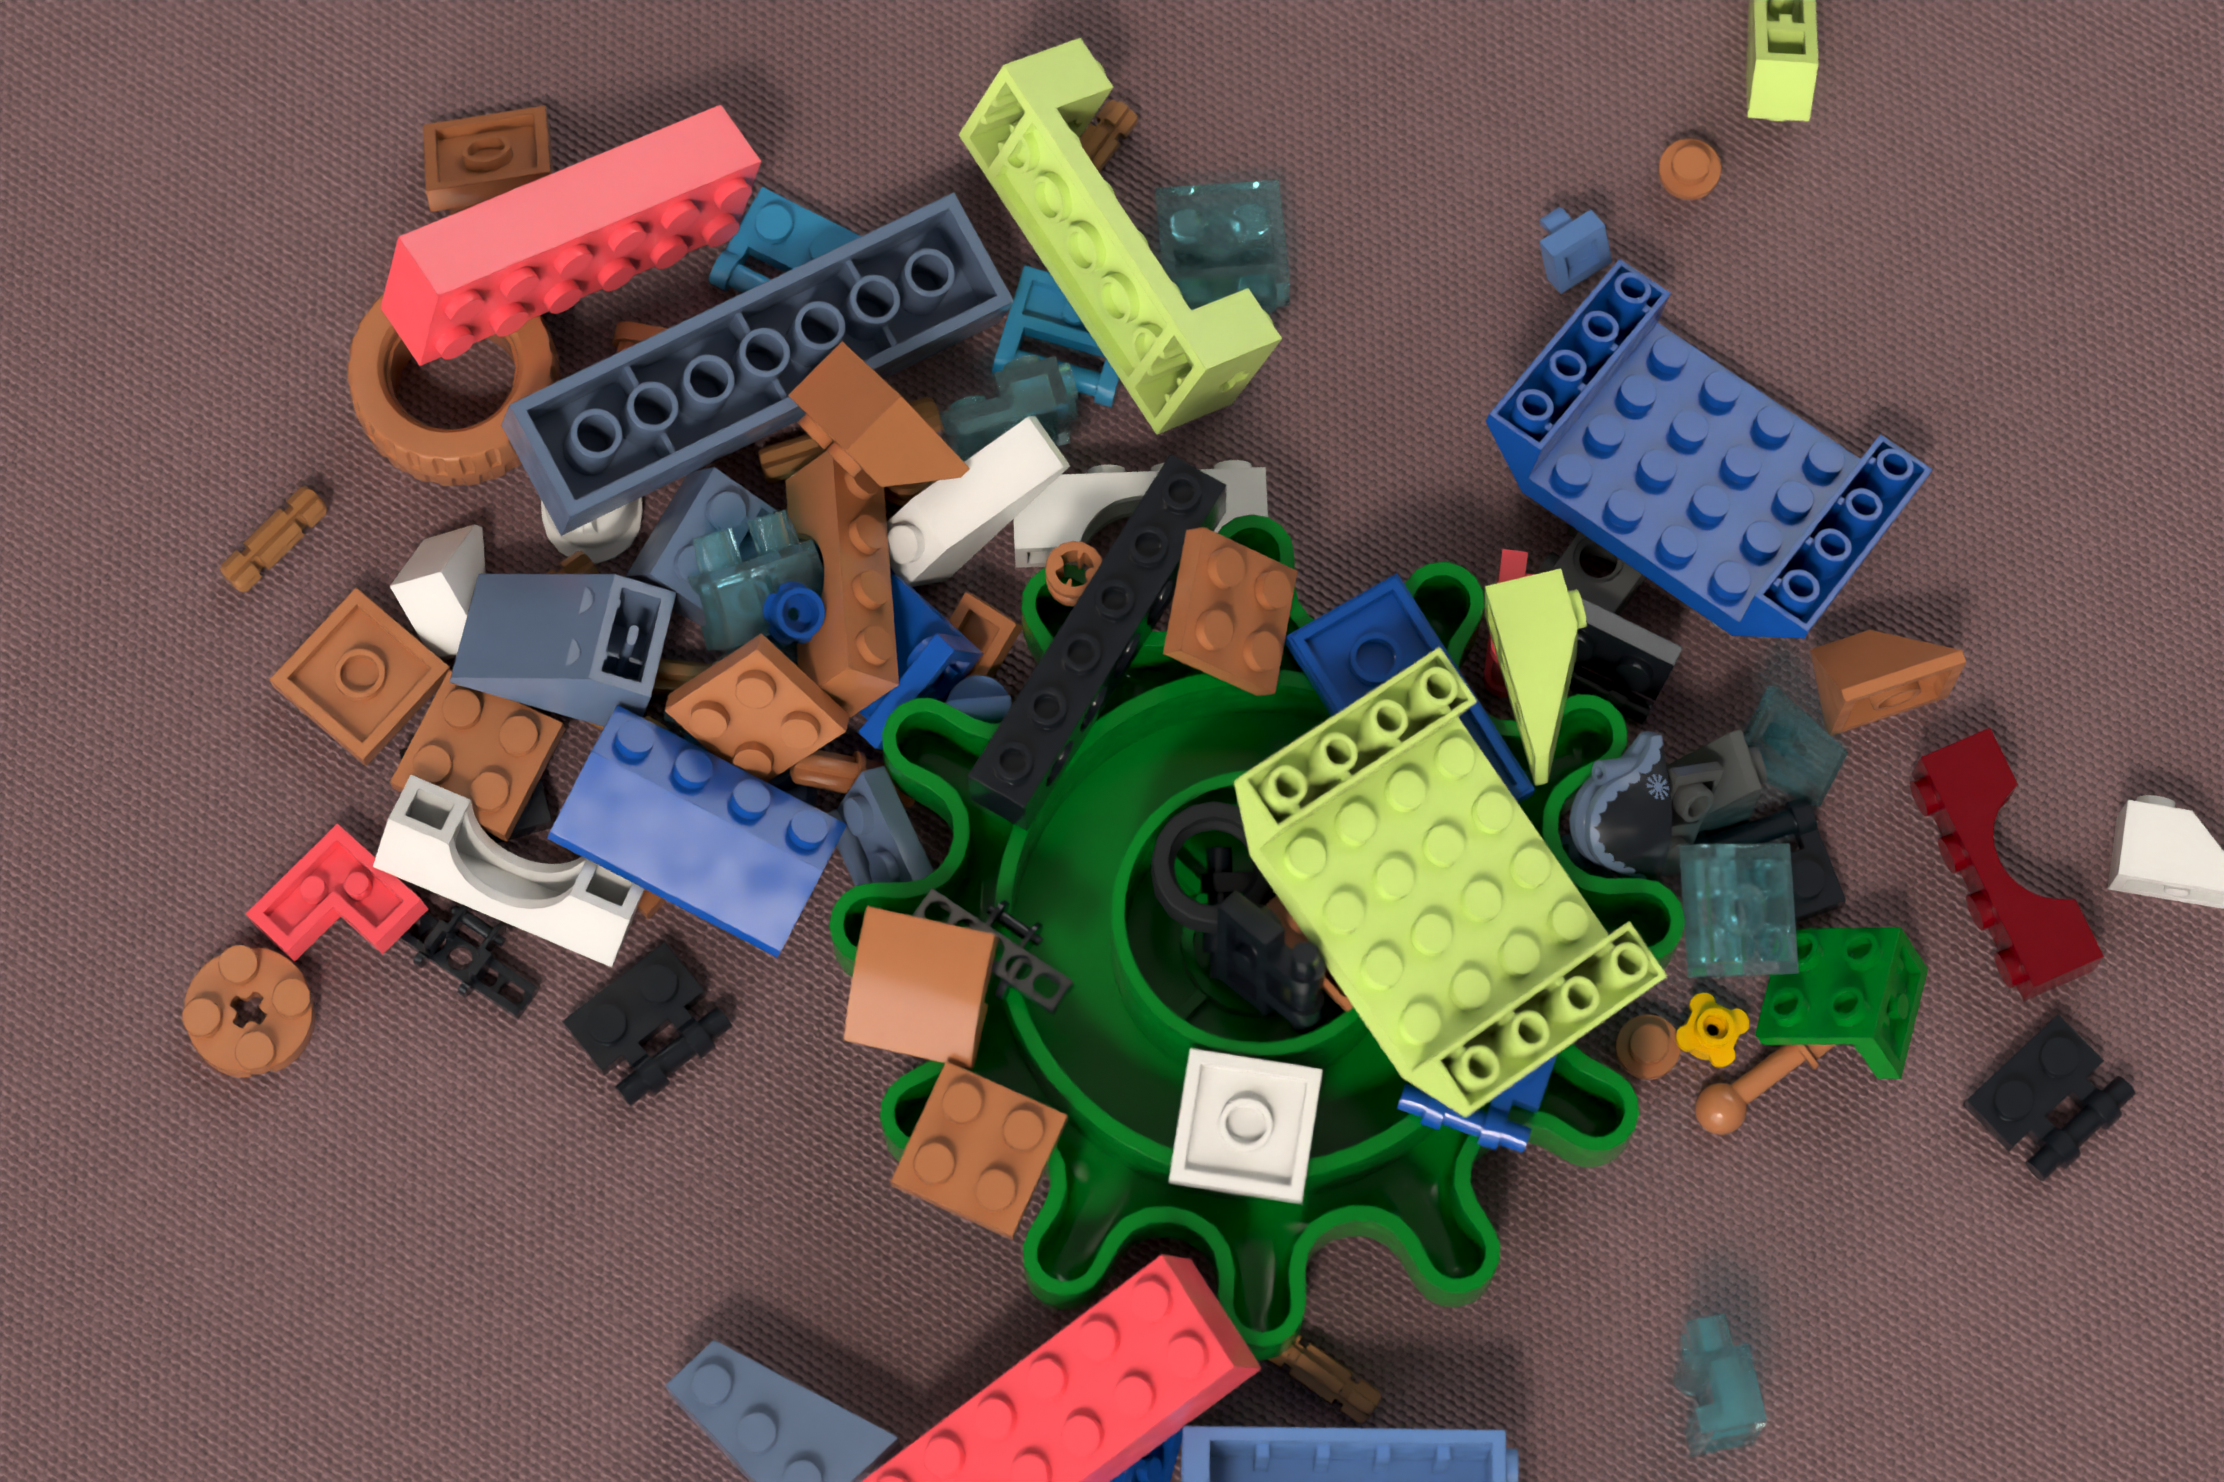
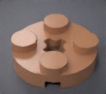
M234 945L227 948L221 955L207 962L195 975L185 996L182 1022L194 1048L209 1065L224 1074L243 1078L252 1077V1074H263L270 1070L274 1073L293 1063L305 1050L312 1037L315 1027V1011L313 1010V997L308 983L294 963L285 956L269 949ZM253 997L263 999L259 1008L266 1016L260 1024L249 1021L243 1028L235 1024L239 1015L234 1008L239 1001L248 1002Z

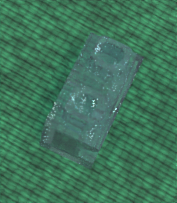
M786 510L774 511L747 521L757 553L744 558L740 556L732 527L693 538L695 557L700 573L688 576V580L694 592L699 594L707 623L701 626L707 651L730 649L749 642L761 633L764 636L770 635L768 632L769 622L763 618V604L770 593L778 592V587L783 583L791 581L803 583L806 588L811 589L821 598L824 585V570L813 539L799 541ZM790 608L788 617L791 620H795L798 615L797 610Z
M1726 1314L1687 1321L1685 1324L1686 1334L1681 1335L1679 1338L1683 1358L1673 1378V1382L1681 1393L1688 1396H1696L1699 1407L1695 1408L1684 1431L1690 1457L1754 1445L1767 1422L1749 1344L1733 1346Z

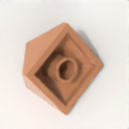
M1867 630L1810 649L1824 724L1829 736L1948 698L1966 664L1962 650L1873 630Z

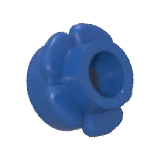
M791 581L781 584L778 587V592L770 593L763 604V618L769 622L768 632L777 642L789 645L793 641H796L798 644H805L811 641L812 636L822 627L825 609L821 598L814 591L806 588L803 583ZM790 608L797 610L798 615L795 620H791L788 617Z

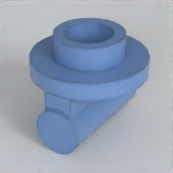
M971 675L963 678L951 689L946 700L948 705L974 719L990 724L1001 723L1012 706L1011 695H1008L1003 685L994 678L985 675Z

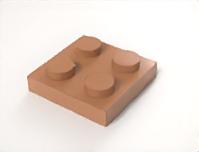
M545 105L423 125L425 185L430 212L446 209L462 211L553 173L550 126Z
M1205 527L1186 530L1163 654L1256 696L1275 694L1298 571Z
M355 588L269 680L277 691L363 765L367 766L439 689L448 670L451 671V669L364 593Z
M762 633L670 693L664 710L713 755L765 782L772 780L845 733L850 717L843 708Z
M448 670L390 784L393 789L402 793L410 775H413L471 800L474 815L481 828L487 833L508 841L565 731V727L562 722L519 702L449 683L452 672Z
M946 1061L890 1181L891 1186L1013 1240L1067 1123L1068 1115Z

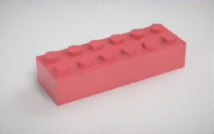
M720 104L399 236L380 308L419 366L441 357L445 360L456 358L466 352L474 343L495 334L499 337L510 335L519 330L528 320L549 311L552 314L562 313L574 306L580 298L601 289L605 291L616 290L630 281L634 275L653 267L665 269L681 260L686 253L705 245L717 247L726 243L735 236L740 228V222L752 193V187L761 160Z
M1161 1255L861 1482H1110L1262 1368L1192 1260L1184 1257Z

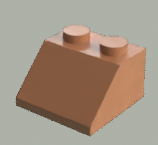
M843 341L788 395L805 413L797 423L824 450L834 442L826 451L853 478L863 469L880 487L961 478L970 469L911 405Z

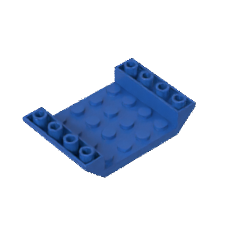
M1619 258L1488 414L1486 423L1522 493L1732 636L1805 639L1921 488L1933 469L1881 434L1861 459L1658 323L1671 293Z

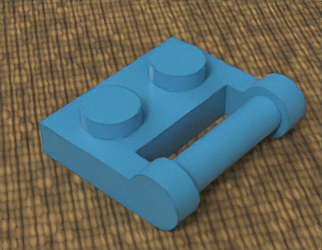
M761 187L743 218L738 232L731 239L726 250L717 258L708 282L724 291L733 288L744 293L771 280L744 266L749 255L786 273L861 236Z
M1024 265L1013 299L1014 302L1011 305L995 355L992 374L1010 380L1013 374L1094 396L1095 404L1113 408L1118 396L1121 380L1107 359H1105L1102 372H1097L1020 350L1025 335L1106 358L1051 274L1047 271Z

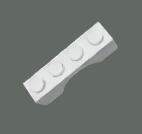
M1228 460L1215 464L1214 469H1199L1226 484V513L1214 532L1218 533L1223 525L1235 517L1250 514L1268 517L1266 467L1252 468L1251 463L1247 461ZM1164 463L1151 467V471L1126 472L1124 467L1118 465H1099L1090 468L1087 474L1062 473L1014 518L1015 567H1046L1047 558L1059 545L1071 541L1089 544L1090 540L1102 528L1116 520L1131 516ZM1077 561L1066 563L1069 565H1078Z
M410 775L388 818L373 867L610 967H612L645 890L584 857L561 864L539 863L519 857L498 845L485 833L474 815L470 799L413 775Z

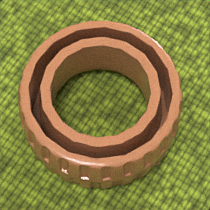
M381 295L372 304L373 306L368 313L363 315L358 324L357 333L352 338L350 344V361L347 364L349 391L355 413L376 450L382 456L387 457L391 464L401 472H408L415 479L439 483L441 486L476 485L483 481L497 479L506 475L511 469L519 467L522 463L501 426L510 404L560 381L561 378L556 346L543 316L540 315L528 320L519 330L510 335L499 337L495 334L487 338L504 348L516 366L512 391L502 406L493 415L475 425L459 429H441L427 426L410 416L398 400L397 393L401 373L413 355L380 307L383 295Z

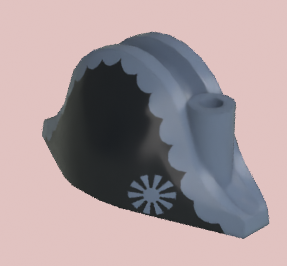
M1652 731L1642 732L1620 758L1595 761L1592 766V776L1578 791L1571 808L1570 833L1574 845L1580 854L1591 862L1611 869L1620 879L1641 878L1659 882L1668 856L1672 836L1673 815L1662 735Z

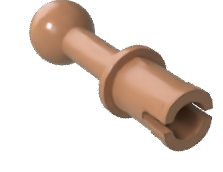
M1782 1045L1731 1085L1715 1083L1707 1086L1696 1099L1695 1115L1698 1122L1705 1130L1713 1134L1724 1135L1734 1132L1744 1122L1747 1105L1804 1061L1815 1070L1819 1067L1816 1060L1835 1045Z

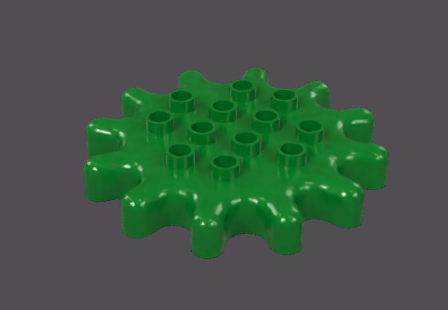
M1254 514L1235 517L1218 531V534L1295 570L1291 538L1280 524L1269 517ZM1449 562L1430 563L1417 569L1404 585L1460 671L1475 644L1484 611L1483 590L1476 577L1464 567ZM1065 564L1064 577L1060 581L1066 584L1068 579H1071L1073 587L1084 585L1086 583V570L1078 569L1076 565ZM1045 568L1041 569L1029 580L1022 594L1023 635L1037 663L1045 654L1074 607L1058 602L1050 594L1046 583ZM1294 588L1286 636L1314 620L1309 617L1299 603L1296 588ZM1152 631L1028 831L972 801L970 797L968 774L1001 723L990 724L974 719L947 703L932 698L912 699L899 705L887 718L882 732L886 771L893 785L901 792L932 809L948 823L954 837L949 854L941 866L925 878L910 882L858 885L841 895L832 908L829 922L835 957L844 972L852 977L867 906L913 916L931 889L942 894L984 923L990 917L987 914L991 905L997 907L1003 900H1006L1010 903L1007 913L1030 928L1037 922L1043 924L1040 937L1044 940L1039 947L1033 945L1029 953L1072 980L1074 983L1073 989L1065 995L1058 1005L1059 1009L1055 1015H1052L1012 987H1009L1010 992L1004 1000L995 996V991L1002 979L991 973L984 1003L988 1005L974 1067L973 1070L963 1068L1068 1115L1067 1123L1044 1171L1050 1182L1045 1203L1030 1227L1023 1245L1025 1280L1032 1294L1045 1305L1060 1310L1078 1309L1092 1302L1104 1289L1121 1258L1132 1246L1149 1238L1169 1237L1185 1241L1200 1250L1213 1267L1217 1285V1300L1256 1360L1278 1357L1292 1347L1300 1334L1306 1305V1266L1316 1251L1331 1241L1349 1236L1370 1237L1385 1244L1400 1260L1415 1287L1423 1296L1442 1307H1462L1480 1298L1488 1290L1498 1267L1500 1243L1495 1229L1474 1194L1471 1185V1170L1474 1164L1490 1148L1477 1144L1478 1137L1442 1124L1439 1130L1420 1124L1422 1117L1397 1109L1405 1084L1413 1087L1416 1086L1402 1078L1354 1007L1346 1012L1320 988L1324 996L1323 1016L1317 1022L1313 1032L1303 1035L1296 1033L1291 1028L1290 1021L1275 1009L1265 1016L1220 979H1210L1209 953H1203L1202 933L1205 932L1190 930L1168 916L1154 893L1150 872L1153 851L1157 836L1170 818L1191 805L1212 801L1239 806L1234 784L1236 779L1331 718L1328 710L1285 642L1275 694L1256 696L1163 654L1167 631ZM1578 694L1567 698L1548 783L1535 786L1516 721L1499 720L1487 714L1535 789L1532 796L1518 803L1597 919L1608 934H1611L1630 921L1664 970L1677 950L1685 923L1682 905L1672 890L1657 881L1647 879H1608L1589 875L1572 863L1563 850L1558 834L1559 819L1572 808L1578 791L1592 776L1594 762L1623 756L1627 745V727L1622 714L1609 701L1596 695ZM1217 830L1199 832L1186 840L1177 853L1174 865L1177 882L1185 894L1198 903L1208 904L1207 895L1201 894L1200 874L1207 873L1206 848L1232 847L1233 872L1252 871V860L1249 851L1242 841L1230 833ZM936 904L931 905L926 912L927 920L947 923L951 914ZM960 922L956 925L968 929L971 928L963 922ZM999 925L996 929L997 932L1017 945L1022 940L1002 925ZM999 940L993 962L1000 960L1005 952V946ZM1016 958L1012 959L1007 966V971L1012 966ZM1029 967L1026 970V972L1020 980H1023L1030 975L1032 971L1031 967ZM1045 976L1039 977L1034 984V991L1045 998L1053 997L1059 989L1057 984ZM1571 1043L1557 1053L1537 1112L1511 1105L1507 1120L1532 1128L1528 1143L1541 1146L1570 1163L1582 1167H1599L1617 1159L1627 1147L1639 1117L1638 1098L1630 1083L1622 1076L1591 1059ZM1190 1048L1322 1069L1302 1204L1169 1183ZM929 1060L901 1076L888 1088L881 1102L880 1121L888 1151L898 1162L901 1160L945 1063ZM1491 1100L1478 1108V1110L1487 1112Z

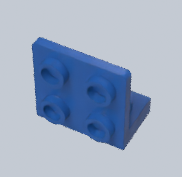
M892 573L891 586L899 685L860 711L867 721L858 731L875 749H883L882 732L886 720L899 705L919 698H932L945 703L951 689L960 680L965 678L984 654L899 575Z

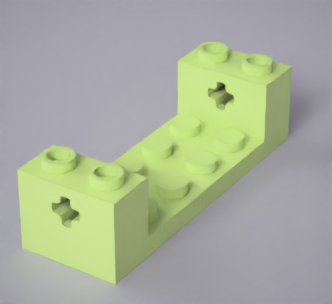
M1078 38L1004 64L958 135L1152 429L1158 435L1233 404L1282 340V337L1274 327L1271 317L1261 308L1249 288L1194 310L1189 308L1183 299L1180 289L1171 281L1149 248L1146 238L1137 230L1117 200L1110 184L1102 178L1082 148L1079 138L1113 89V85L1107 78L1102 65L1095 60L1082 39Z

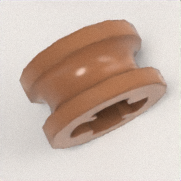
M1071 541L1059 545L1051 552L1047 558L1045 573L1048 590L1055 600L1066 606H1075L1102 563L1101 556L1095 548L1084 542ZM1077 561L1078 569H1081L1083 564L1090 567L1085 572L1086 583L1084 585L1073 587L1071 579H1068L1066 584L1060 581L1064 577V565L1066 563Z

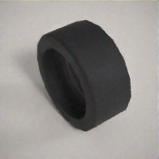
M1212 801L1191 805L1169 819L1156 838L1150 872L1155 896L1168 916L1190 930L1216 934L1218 905L1198 903L1186 895L1177 882L1174 868L1177 853L1186 840L1199 832L1217 830L1230 833L1242 841L1249 851L1240 807ZM1251 858L1253 865L1251 882L1242 895L1254 905L1258 903L1266 905L1271 897L1272 887Z

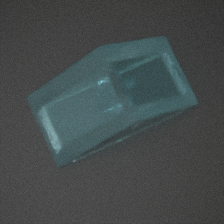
M1768 685L1743 733L1747 747L1757 746L1761 753L1767 774L1766 783L1796 798L1805 796L1810 804L1814 806H1821L1848 754L1839 743L1775 686Z

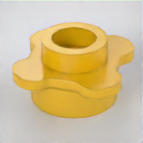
M1699 993L1690 1000V1016L1686 1019L1684 1025L1677 1029L1675 1041L1681 1050L1690 1052L1699 1059L1710 1060V1063L1715 1067H1727L1735 1060L1734 1046L1739 1035L1744 1034L1749 1029V1018L1743 1010L1738 1008L1729 1010L1717 1004L1711 994ZM1707 1026H1716L1718 1029L1717 1035L1712 1036L1708 1034Z

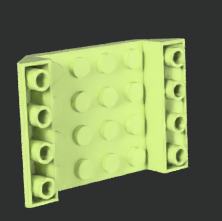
M1439 647L1234 781L1250 857L1307 940L1317 947L1319 956L1323 959L1325 966L1402 1078L1461 1116L1467 1117L1662 981L1667 975L1630 921L1611 934L1606 932L1459 719L1461 714L1478 701Z

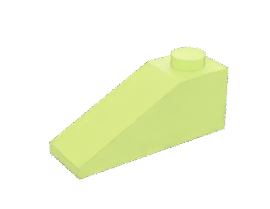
M1749 0L1746 70L1747 118H1762L1772 121H1810L1819 64L1816 0Z
M1561 568L1485 586V618L1535 786L1548 783L1577 655L1578 629L1587 626L1581 595L1578 589L1567 590Z

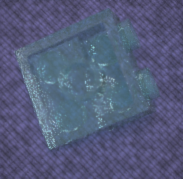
M1279 180L1155 188L1160 264L1171 281L1178 286L1183 299L1191 310L1249 288L1261 308L1268 315L1273 313L1277 306H1289V264Z
M1036 355L1023 356L1004 365V370L994 372L995 398L986 400V397L982 395L968 396L952 403L948 411L939 413L941 438L964 462L1028 416H1036L1057 447L1070 443V421L1077 420L1079 417L1075 399H1078V392L1069 362L1058 365L1055 356L1040 360V357Z
M1696 844L1680 846L1688 978H1741L1798 974L1790 844Z

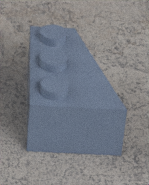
M713 1340L665 1385L670 1397L750 1482H861L901 1450L897 1436L716 1340Z

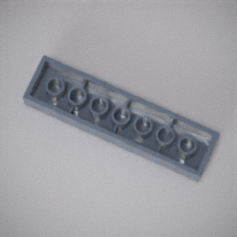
M953 192L510 404L501 426L558 532L562 536L799 421L805 413L788 395L842 341L879 376L885 379L1000 323L1014 300L957 196Z

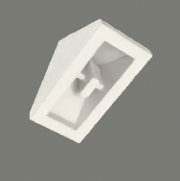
M475 524L424 539L390 585L424 646L442 661L456 658L478 574H486L483 530L481 526Z

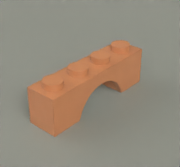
M825 451L786 480L789 535L817 544L824 561V585L821 595L825 609L824 622L820 630L812 636L811 641L805 644L797 643L798 668L852 717L899 685L884 487H880L863 469L853 478Z

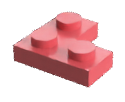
M337 823L245 914L260 931L295 962L340 917L383 955L428 908L396 876L373 867L375 857Z

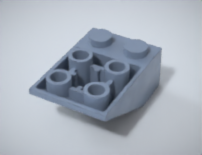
M712 467L696 470L686 475L625 577L676 592L673 611L740 647L762 633L798 667L797 642L793 641L791 644L785 645L777 642L769 634V622L763 618V604L770 593L778 592V587L781 584L791 581L803 583L806 588L811 589L821 598L824 585V561L817 544L789 535L787 517L717 468ZM790 608L788 617L791 620H795L798 615L797 610Z
M478 574L449 683L603 727L606 726L617 705L643 718L651 698L676 592L616 574Z

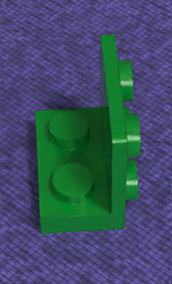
M1901 927L1786 929L1781 933L1755 1035L1762 1045H1854L1856 1051L1861 1054L1877 1079H1901L1928 968Z

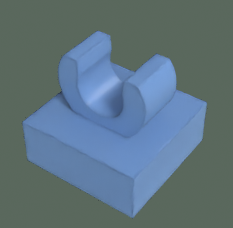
M1558 207L1539 219L1540 225L1549 234L1539 241L1546 277L1560 294L1612 263L1605 224L1592 210L1587 211L1572 221L1566 211Z

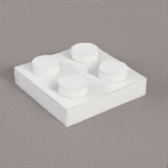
M1190 1048L1169 1183L1302 1204L1322 1069Z

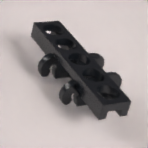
M931 889L913 916L926 919L928 908L936 904L951 914L946 924L956 926L958 923L963 922L971 927L970 929L998 936L999 941L1005 946V952L1000 960L993 962L991 973L1002 979L995 991V996L1004 1000L1010 992L1009 987H1012L1052 1015H1055L1059 1009L1058 1005L1065 995L1071 992L1074 983L1029 953L1033 945L1039 947L1044 940L1040 937L1043 924L1037 922L1030 928L1007 913L1010 903L1006 900H1003L997 907L993 905L989 907L987 914L990 917L984 923L942 894ZM1002 925L1020 937L1022 940L1019 945L997 932V927ZM1016 958L1012 966L1007 971V966L1012 959ZM1029 967H1031L1032 971L1027 978L1020 980L1026 972V970ZM1045 976L1059 986L1058 992L1053 997L1045 998L1034 991V984L1039 977Z
M455 905L451 913L454 916L449 923L442 919L438 921L425 912L419 918L420 926L418 930L413 934L405 932L399 938L404 944L418 952L413 960V963L418 967L422 968L429 961L433 962L462 982L458 988V994L466 998L473 991H476L517 1020L539 992L536 986L494 959L491 953L496 944L502 946L506 941V938L502 936L506 925L500 922L493 928L471 913L472 908L465 905L461 907ZM463 924L485 938L478 949L457 935ZM432 931L423 943L422 939L427 932ZM446 939V944H445L444 948L441 949L440 951L436 952V951L438 950V948L441 946V944L444 942V940ZM465 948L471 952L472 961L466 969L455 970L449 966L448 956L454 949ZM491 968L498 973V979L493 986L488 987L480 981ZM514 983L524 990V997L519 1004L515 1005L500 995L505 985Z

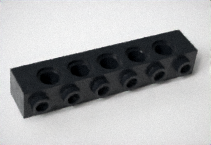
M1171 454L1168 456L968 774L972 801L1028 831L1172 600L1175 593L1186 530L1205 527L1214 532L1225 515L1226 484Z

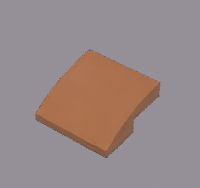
M867 906L852 975L844 1041L940 1063L947 1061L958 1067L973 1070L988 1005L984 1003L999 937L987 932Z

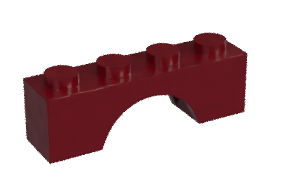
M1987 728L1920 757L1912 773L1914 780L1910 782L1913 799L1925 817L1932 814L1943 836L1938 838V846L1942 858L1952 873L1960 871L1971 893L1966 896L1968 910L1976 926L1981 931L1989 930L1999 950L1994 953V959L2004 983L2009 988L2016 986L2023 1001H2026L2093 972L2104 956L2076 899H2053L2028 891L2007 873L1999 860L1994 843L1995 819L1998 811L2010 799L2018 783L1991 728Z

